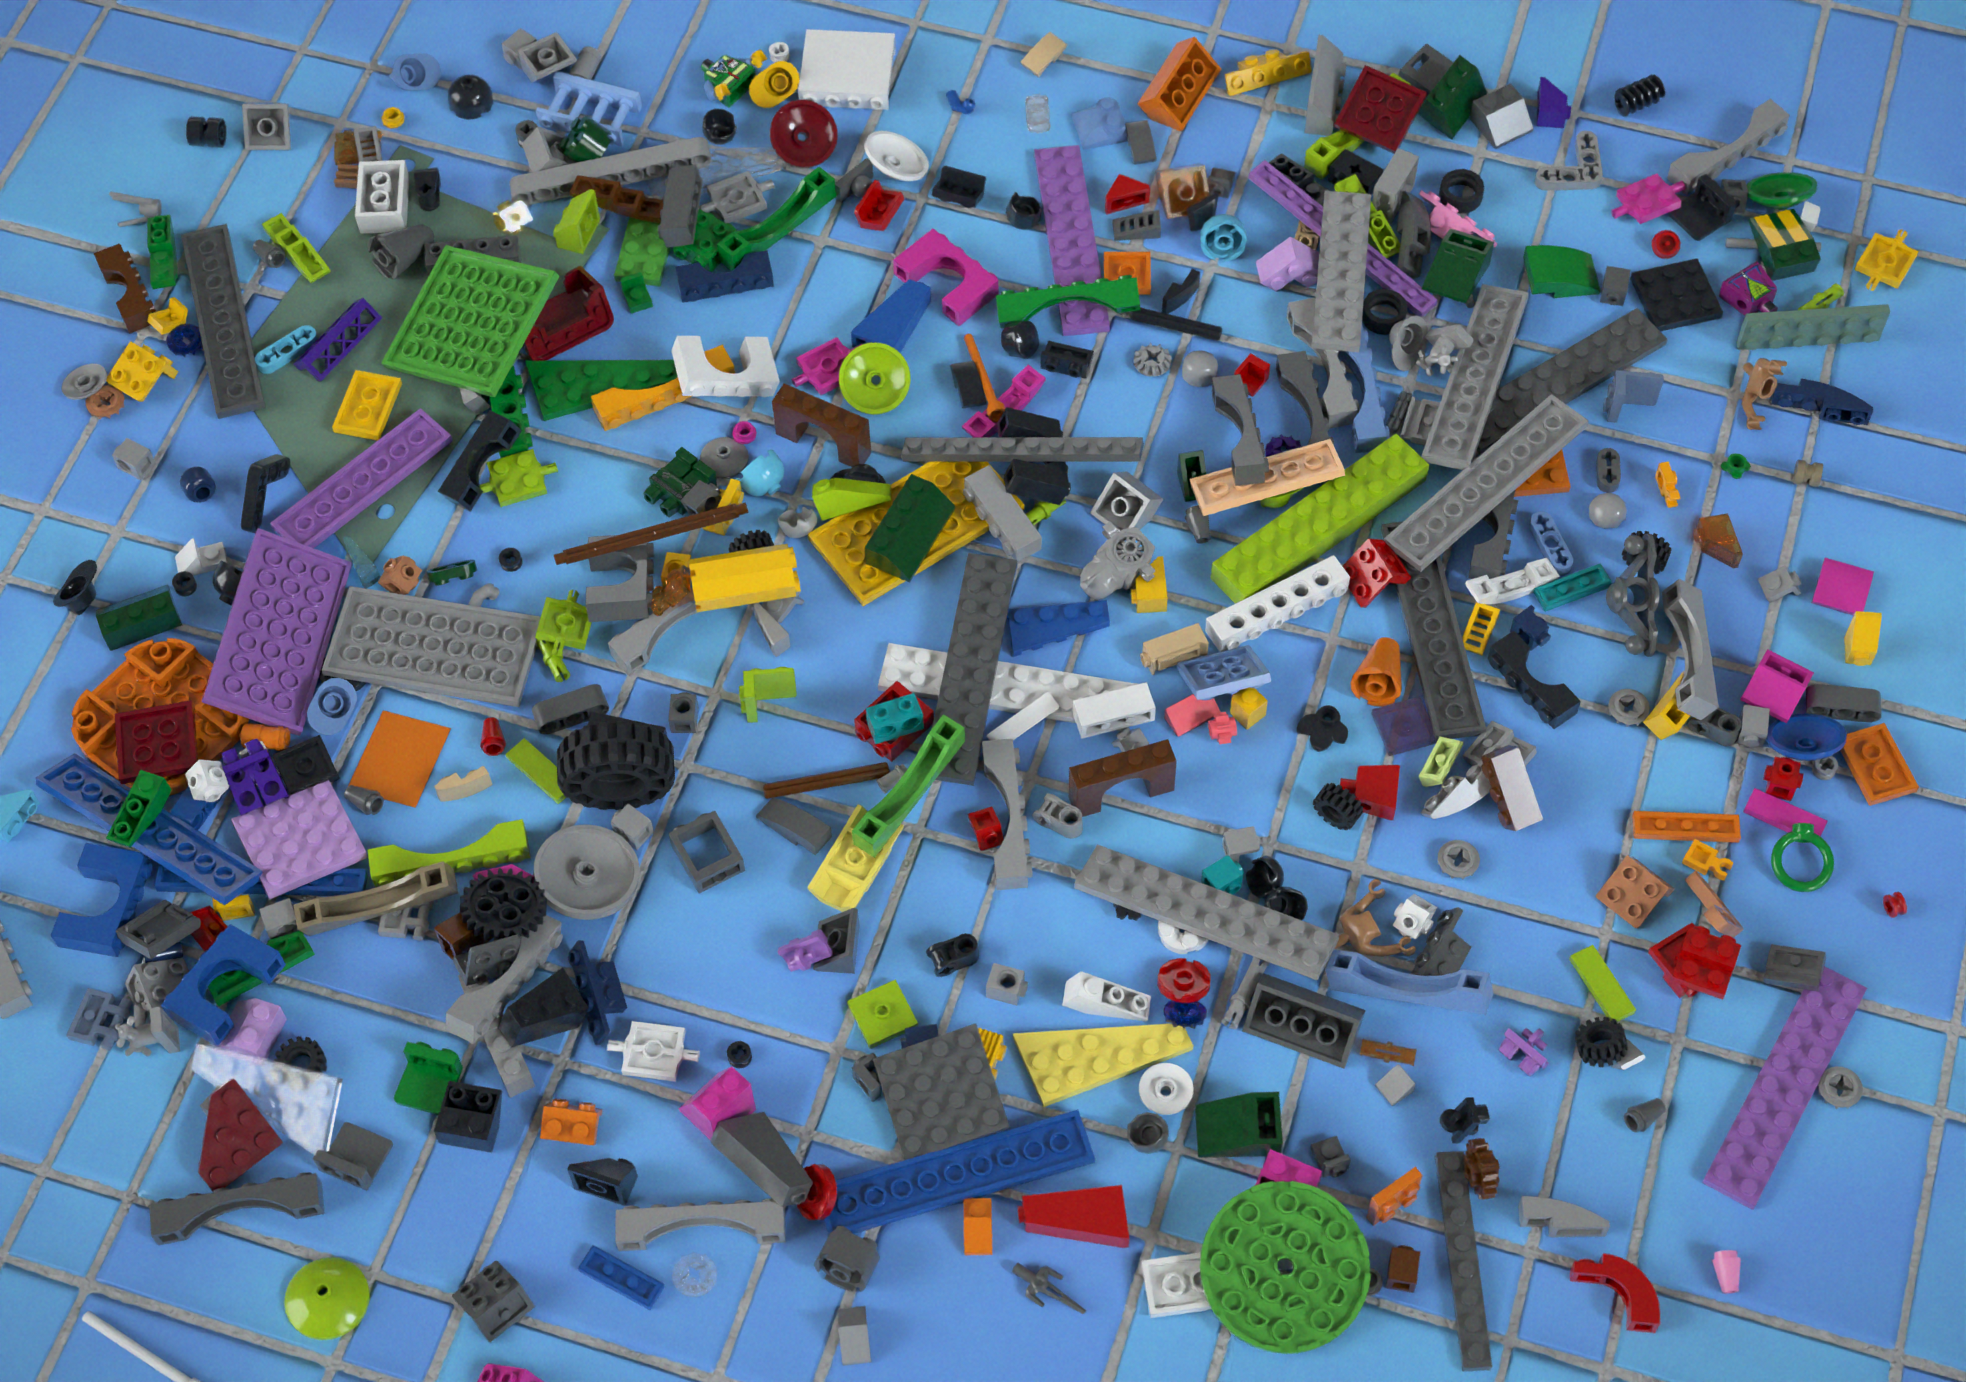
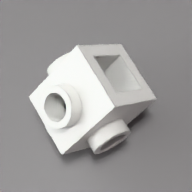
M198 760L185 773L193 800L214 802L229 788L221 761Z
M1413 894L1405 903L1401 902L1394 913L1396 920L1393 926L1399 929L1398 932L1401 935L1411 939H1417L1422 934L1427 935L1434 924L1431 918L1437 907L1418 895Z

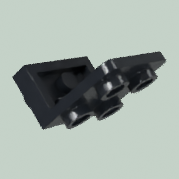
M1704 174L1698 178L1695 192L1681 201V208L1669 212L1668 215L1694 240L1700 241L1732 221L1737 202L1731 195H1728L1719 187L1716 181Z

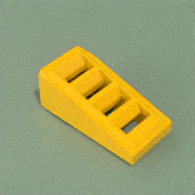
M1476 601L1462 636L1465 650L1483 655L1499 618L1500 609L1480 604ZM1478 614L1491 618L1490 622L1478 618ZM1475 622L1487 626V630L1474 626ZM1471 631L1478 632L1480 634H1483L1484 638L1472 635L1470 633ZM1468 639L1481 643V645L1477 647L1466 642Z

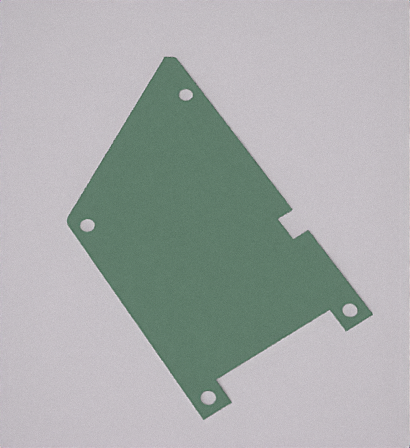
M400 145L389 159V161L409 159L416 163L415 168L408 172L410 181L407 228L420 224L430 227L434 233V242L518 235L521 247V262L523 264L552 270L559 275L547 300L566 291L563 284L566 273L580 265L584 267L610 230V228L598 224L584 253L579 254L557 248L556 239L552 236L440 192L439 207L433 211H424L420 208L419 197L415 191L414 170L427 169L434 158ZM355 204L318 252L331 272L313 283H310L301 274L252 338V344L256 356L263 349L305 325L312 326L319 338L354 301L362 297L382 317L370 332L321 382H318L306 368L301 371L298 370L294 363L299 357L270 374H263L258 370L266 408L254 410V412L283 456L290 458V467L308 494L377 442V440L334 433L332 429L355 370L401 378L402 386L381 438L420 408L452 436L453 441L335 532V535L356 567L374 563L478 415L464 405L459 387L391 370L381 364L428 278L425 267V252L399 277L392 279L393 277H384L372 261L375 258L373 251H368L369 239L383 233L360 234L355 218ZM365 309L360 313V324H369L373 320L372 316ZM347 327L345 329V340H354L356 338V327ZM331 343L329 345L330 355L338 356L341 353L340 343ZM285 346L280 352L288 353L293 347ZM518 353V355H517V357H516V359H515L513 365H514L515 362L518 360V358L520 357L521 353ZM316 359L311 364L320 374L325 370V359ZM475 392L486 402L490 399L489 395ZM390 504L395 508V513L389 519H380L376 515L378 507Z

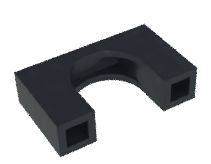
M1006 407L997 423L999 437H1063L1059 420ZM1013 458L1004 474L1006 493L1060 505L1064 497L1068 496L1071 490V483L1068 481V465H1066V462L1054 461L1044 462L1045 465H1040Z

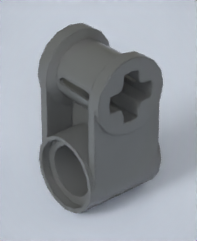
M1717 708L1702 720L1694 717L1691 718L1688 726L1693 732L1703 735L1720 745L1731 746L1737 741L1741 720L1736 715Z

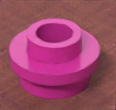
M747 421L737 423L732 431L733 439L739 444H749L755 440L757 435L755 427Z

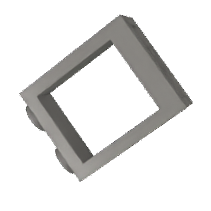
M1399 148L1376 183L1372 200L1375 209L1382 211L1389 224H1392L1400 210L1402 192L1406 190L1410 193L1414 187L1419 156Z

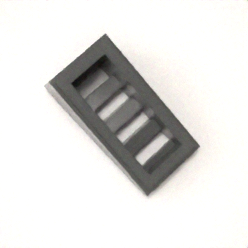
M1159 210L1113 219L1114 241L1160 238L1161 223ZM1120 226H1125V231L1121 232Z

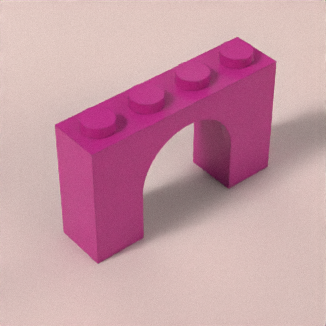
M931 229L893 259L894 275L904 283L909 279L917 282L927 273L943 268L954 270L964 278L958 287L942 299L943 314L958 326L962 325L993 300L996 295H999V280L995 274L985 270L977 260L971 259L962 248L956 247L944 234L938 233L935 229Z

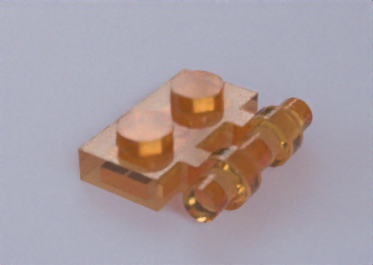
M344 130L343 133H335V164H359L354 132L352 130ZM377 130L378 138H379V144H380V149H381V145H382V144H381L380 139H382V131H381V130ZM374 139L361 141V143L372 142ZM375 146L362 148V150L373 149ZM376 153L363 155V157L376 156Z
M682 565L678 570L673 569L666 577V585L664 587L656 586L652 591L651 610L656 616H661L670 606L672 608L675 607L690 593V570L686 566Z

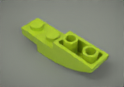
M1356 174L1336 183L1334 186L1337 192L1367 194ZM1371 202L1368 244L1385 258H1389L1399 253L1401 244L1382 211H1377Z

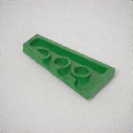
M301 931L271 939L267 942L268 946L280 952L286 964L279 974L315 955ZM233 970L217 976L209 984L208 988L219 1007L260 985L263 981L247 972Z

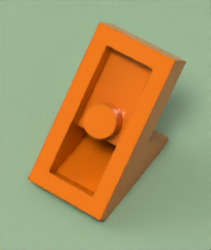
M991 1198L964 1199L965 1256L992 1255Z

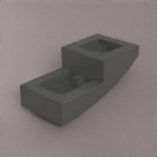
M1148 121L1125 123L1133 165L1156 162L1157 158Z

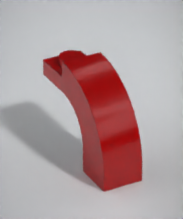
M1606 1253L1602 1254L1598 1263L1591 1259L1574 1261L1570 1270V1281L1601 1284L1610 1287L1620 1295L1625 1304L1627 1313L1626 1330L1656 1333L1660 1325L1659 1300L1653 1285L1638 1267L1621 1257Z

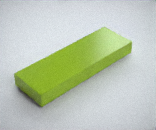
M525 738L522 739L506 753V758L557 804H560L566 798L557 784V766Z
M1594 945L1570 955V962L1606 1017H1609V1021L1615 1019L1619 1022L1635 1014V1007Z

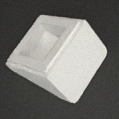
M1805 201L1801 220L1808 231L1811 232L1817 225L1821 209L1819 206Z

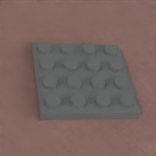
M976 1023L873 1059L904 1160L940 1151L1010 1128Z

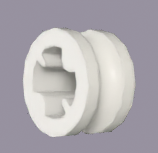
M776 42L770 46L769 53L772 62H787L789 60V48L786 43Z

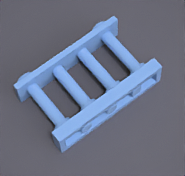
M556 71L553 80L557 94L548 110L538 107L536 109L539 126L570 133L572 130L570 129L571 123L576 117H579L586 101L598 103L591 117L598 123L607 106L618 108L619 110L611 126L599 124L611 131V135H607V138L610 139L609 144L622 147L624 142L620 127L628 112L639 114L642 108L640 92ZM566 96L578 98L569 115L558 113Z

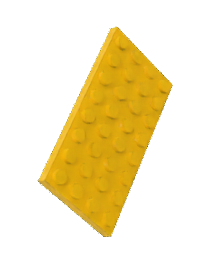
M928 462L891 484L890 501L837 516L808 533V540L864 607L905 582L903 579L866 564L865 546L910 475L913 474L934 483L956 507L915 573L917 575L990 531L986 520H981L978 516L973 502H968L963 494L964 478L990 464L988 462ZM993 469V471L996 473V475L999 477V479L1001 480V482H1002V483L1004 484V486H1005V481H1004V480L999 476V474ZM1011 494L1020 508L1024 510V503L1017 495Z

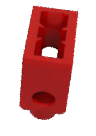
M1400 765L1359 766L1356 780L1340 779L1342 789H1348V793L1354 794L1356 796L1355 800L1361 802L1360 805L1363 806V813L1388 820L1394 819Z

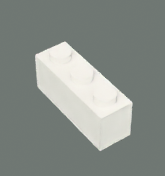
M1147 682L1141 684L1133 683L1125 688L1109 689L1101 694L1085 695L1077 700H1073V715L1081 739L1155 721L1156 707Z

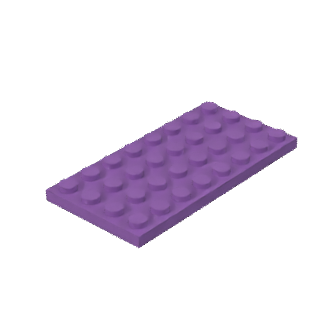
M257 528L202 702L269 726L289 728L290 733L300 736L307 718V710L312 701L352 562Z

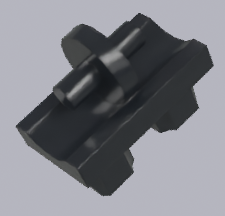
M1469 1097L1465 1098L1455 1109L1445 1110L1439 1119L1442 1128L1453 1134L1451 1138L1452 1143H1460L1467 1135H1475L1478 1132L1479 1124H1486L1490 1120L1486 1104L1475 1105L1474 1098Z

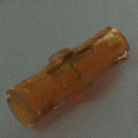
M1363 1039L1360 1056L1364 1055L1383 1059L1384 1063L1393 1061L1414 1066L1417 1049L1396 1046L1390 1041H1387L1386 1044ZM1376 1049L1400 1053L1401 1056L1378 1052Z

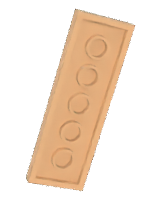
M1331 439L1265 457L1268 458L1269 472L1265 473V483L1235 486L1230 467L1190 479V484L1202 515L1206 516L1345 476L1344 467Z

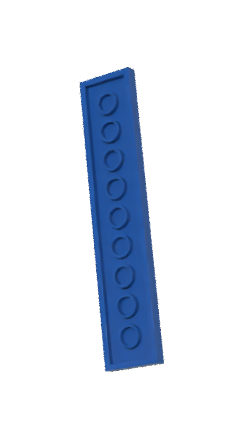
M75 753L36 777V785L107 831H110L131 790L130 787L125 784L121 785L120 781ZM162 809L161 813L132 845L135 849L223 905H226L259 882L260 876L263 874L262 870L165 809Z
M1075 1110L940 1151H934L835 1180L837 1185L835 1206L830 1215L823 1220L828 1236L832 1231L836 1230L837 1226H843L849 1229L852 1234L964 1202V1199L981 1197L1095 1163V1157L1079 1110Z

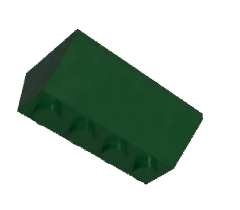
M911 474L865 546L866 564L910 582L956 509L955 505L934 483Z

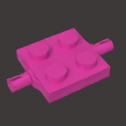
M1654 174L1618 189L1616 197L1620 200L1622 206L1612 209V215L1616 219L1622 215L1629 214L1639 224H1642L1681 208V200L1675 193L1685 190V183L1680 181L1670 186L1658 174Z
M836 337L796 357L797 364L803 371V374L791 379L793 385L797 388L809 382L815 387L820 396L839 387L841 365L846 356L858 346L848 349Z

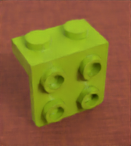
M782 666L775 669L762 670L754 668L750 671H743L744 685L739 686L741 712L742 714H747L748 723L758 722L757 700L797 696L795 671L793 668Z

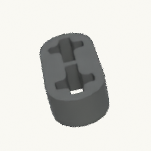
M1611 448L1602 449L1598 453L1596 460L1597 486L1606 493L1616 491L1621 479L1620 456L1616 450ZM1605 458H1609V461L1611 462L1610 466H1607V461ZM1606 475H1610L1612 483H1608L1607 479H1605Z

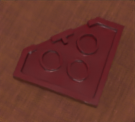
M233 1077L209 1096V1107L203 1134L198 1174L212 1192L228 1186L283 1143Z

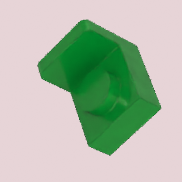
M642 272L630 274L620 279L622 293L631 314L653 307Z

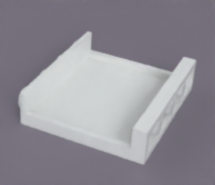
M806 29L798 87L799 100H810L823 107L889 110L888 96L893 55L896 52L895 33Z

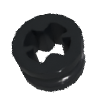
M506 548L499 554V562L504 570L513 572L522 566L523 560L517 549ZM511 556L515 558L514 562L511 560V563H507L506 561Z
M179 572L172 579V585L180 596H189L197 589L195 578L190 572ZM187 581V586L182 587V582Z
M736 1041L727 1049L728 1061L734 1068H744L751 1063L752 1053L747 1043ZM738 1050H743L744 1055H741L740 1059H736L733 1054H737Z

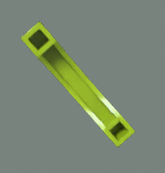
M1392 73V74L1390 75L1391 77H1394V78H1396V79H1398V80H1400V81H1403V82H1405V83L1411 85L1410 83H1408L1407 81H1405L1404 79H1402L1401 77H1399V76L1396 75L1395 73ZM1342 130L1327 137H1320L1306 150L1304 168L1322 180L1329 174L1330 165L1344 149L1353 152L1364 140Z
M523 819L496 824L476 842L464 848L446 853H417L402 849L394 844L367 849L370 874L375 888L399 880L418 868L442 861L454 869V873H467L472 871V869L482 867L493 868L498 864L507 862L518 863L524 859L531 858L527 831Z

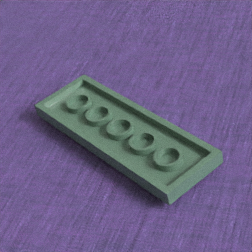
M1886 304L1746 313L1736 343L1738 350L1777 349L1780 347H1802L1807 345L1823 346L1853 342L1870 343L1879 341L1889 317L1890 309L1889 305Z

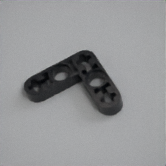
M275 454L256 461L250 466L241 518L242 530L255 533L257 528H260L267 484L287 476L290 469L289 457Z

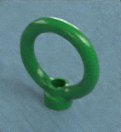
M1795 823L1792 825V832L1783 835L1774 845L1771 854V865L1775 876L1784 886L1798 892H1811L1824 886L1832 876L1834 856L1828 843L1814 833L1813 824ZM1792 842H1810L1820 850L1824 863L1819 876L1807 882L1791 878L1785 872L1782 865L1784 849Z

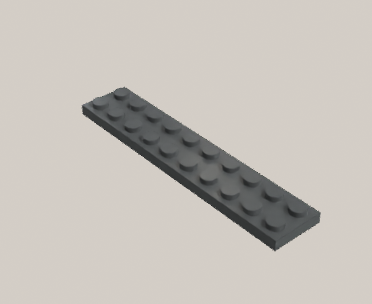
M223 224L181 234L217 417L221 419L266 408L228 226Z
M1638 308L1632 310L1499 388L1495 394L1476 451L1480 455L1484 453L1551 394L1567 404L1614 376L1616 370L1623 371L1666 345L1668 339Z
M1402 522L1382 524L1383 540ZM1397 555L1411 576V579L1406 584L1395 583L1434 739L1438 741L1439 737L1455 739L1485 733L1486 725L1441 557L1438 556L1420 572Z
M968 553L932 726L933 728L944 714L965 727V742L935 780L974 786L1017 570V560Z

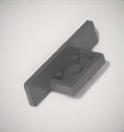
M1461 908L1445 910L1440 914L1437 920L1438 925L1426 939V947L1415 959V967L1411 972L1412 975L1440 976L1460 970L1471 949L1468 943L1453 932L1463 912Z

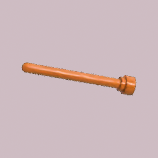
M966 334L964 341L971 359L976 365L988 401L987 415L992 422H998L1006 409L1005 405L996 398L973 336Z

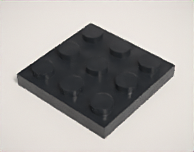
M1698 258L1631 273L1630 280L1646 315L1660 332L1722 318L1723 311Z

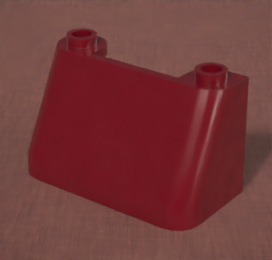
M581 265L566 273L563 279L566 291L546 301L522 347L533 361H547L608 330L612 326L614 316L603 286Z

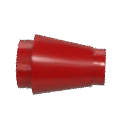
M489 717L483 722L480 747L486 755L496 756L504 751L506 741L498 719Z

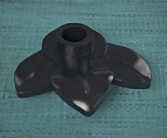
M1330 705L1321 707L1317 710L1316 714L1305 715L1297 726V733L1310 735L1311 746L1317 752L1328 749L1333 741L1345 744L1348 737V729L1340 721V713L1335 707ZM1329 717L1331 721H1326L1323 718Z

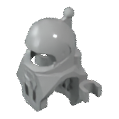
M1111 521L1102 527L1104 529L1102 534L1108 540L1097 550L1093 560L1083 568L1080 575V587L1089 597L1100 600L1108 597L1117 589L1123 588L1128 590L1135 584V579L1139 573L1147 583L1155 577L1153 574L1155 569L1149 564L1155 551V546L1137 527L1122 529L1118 532Z

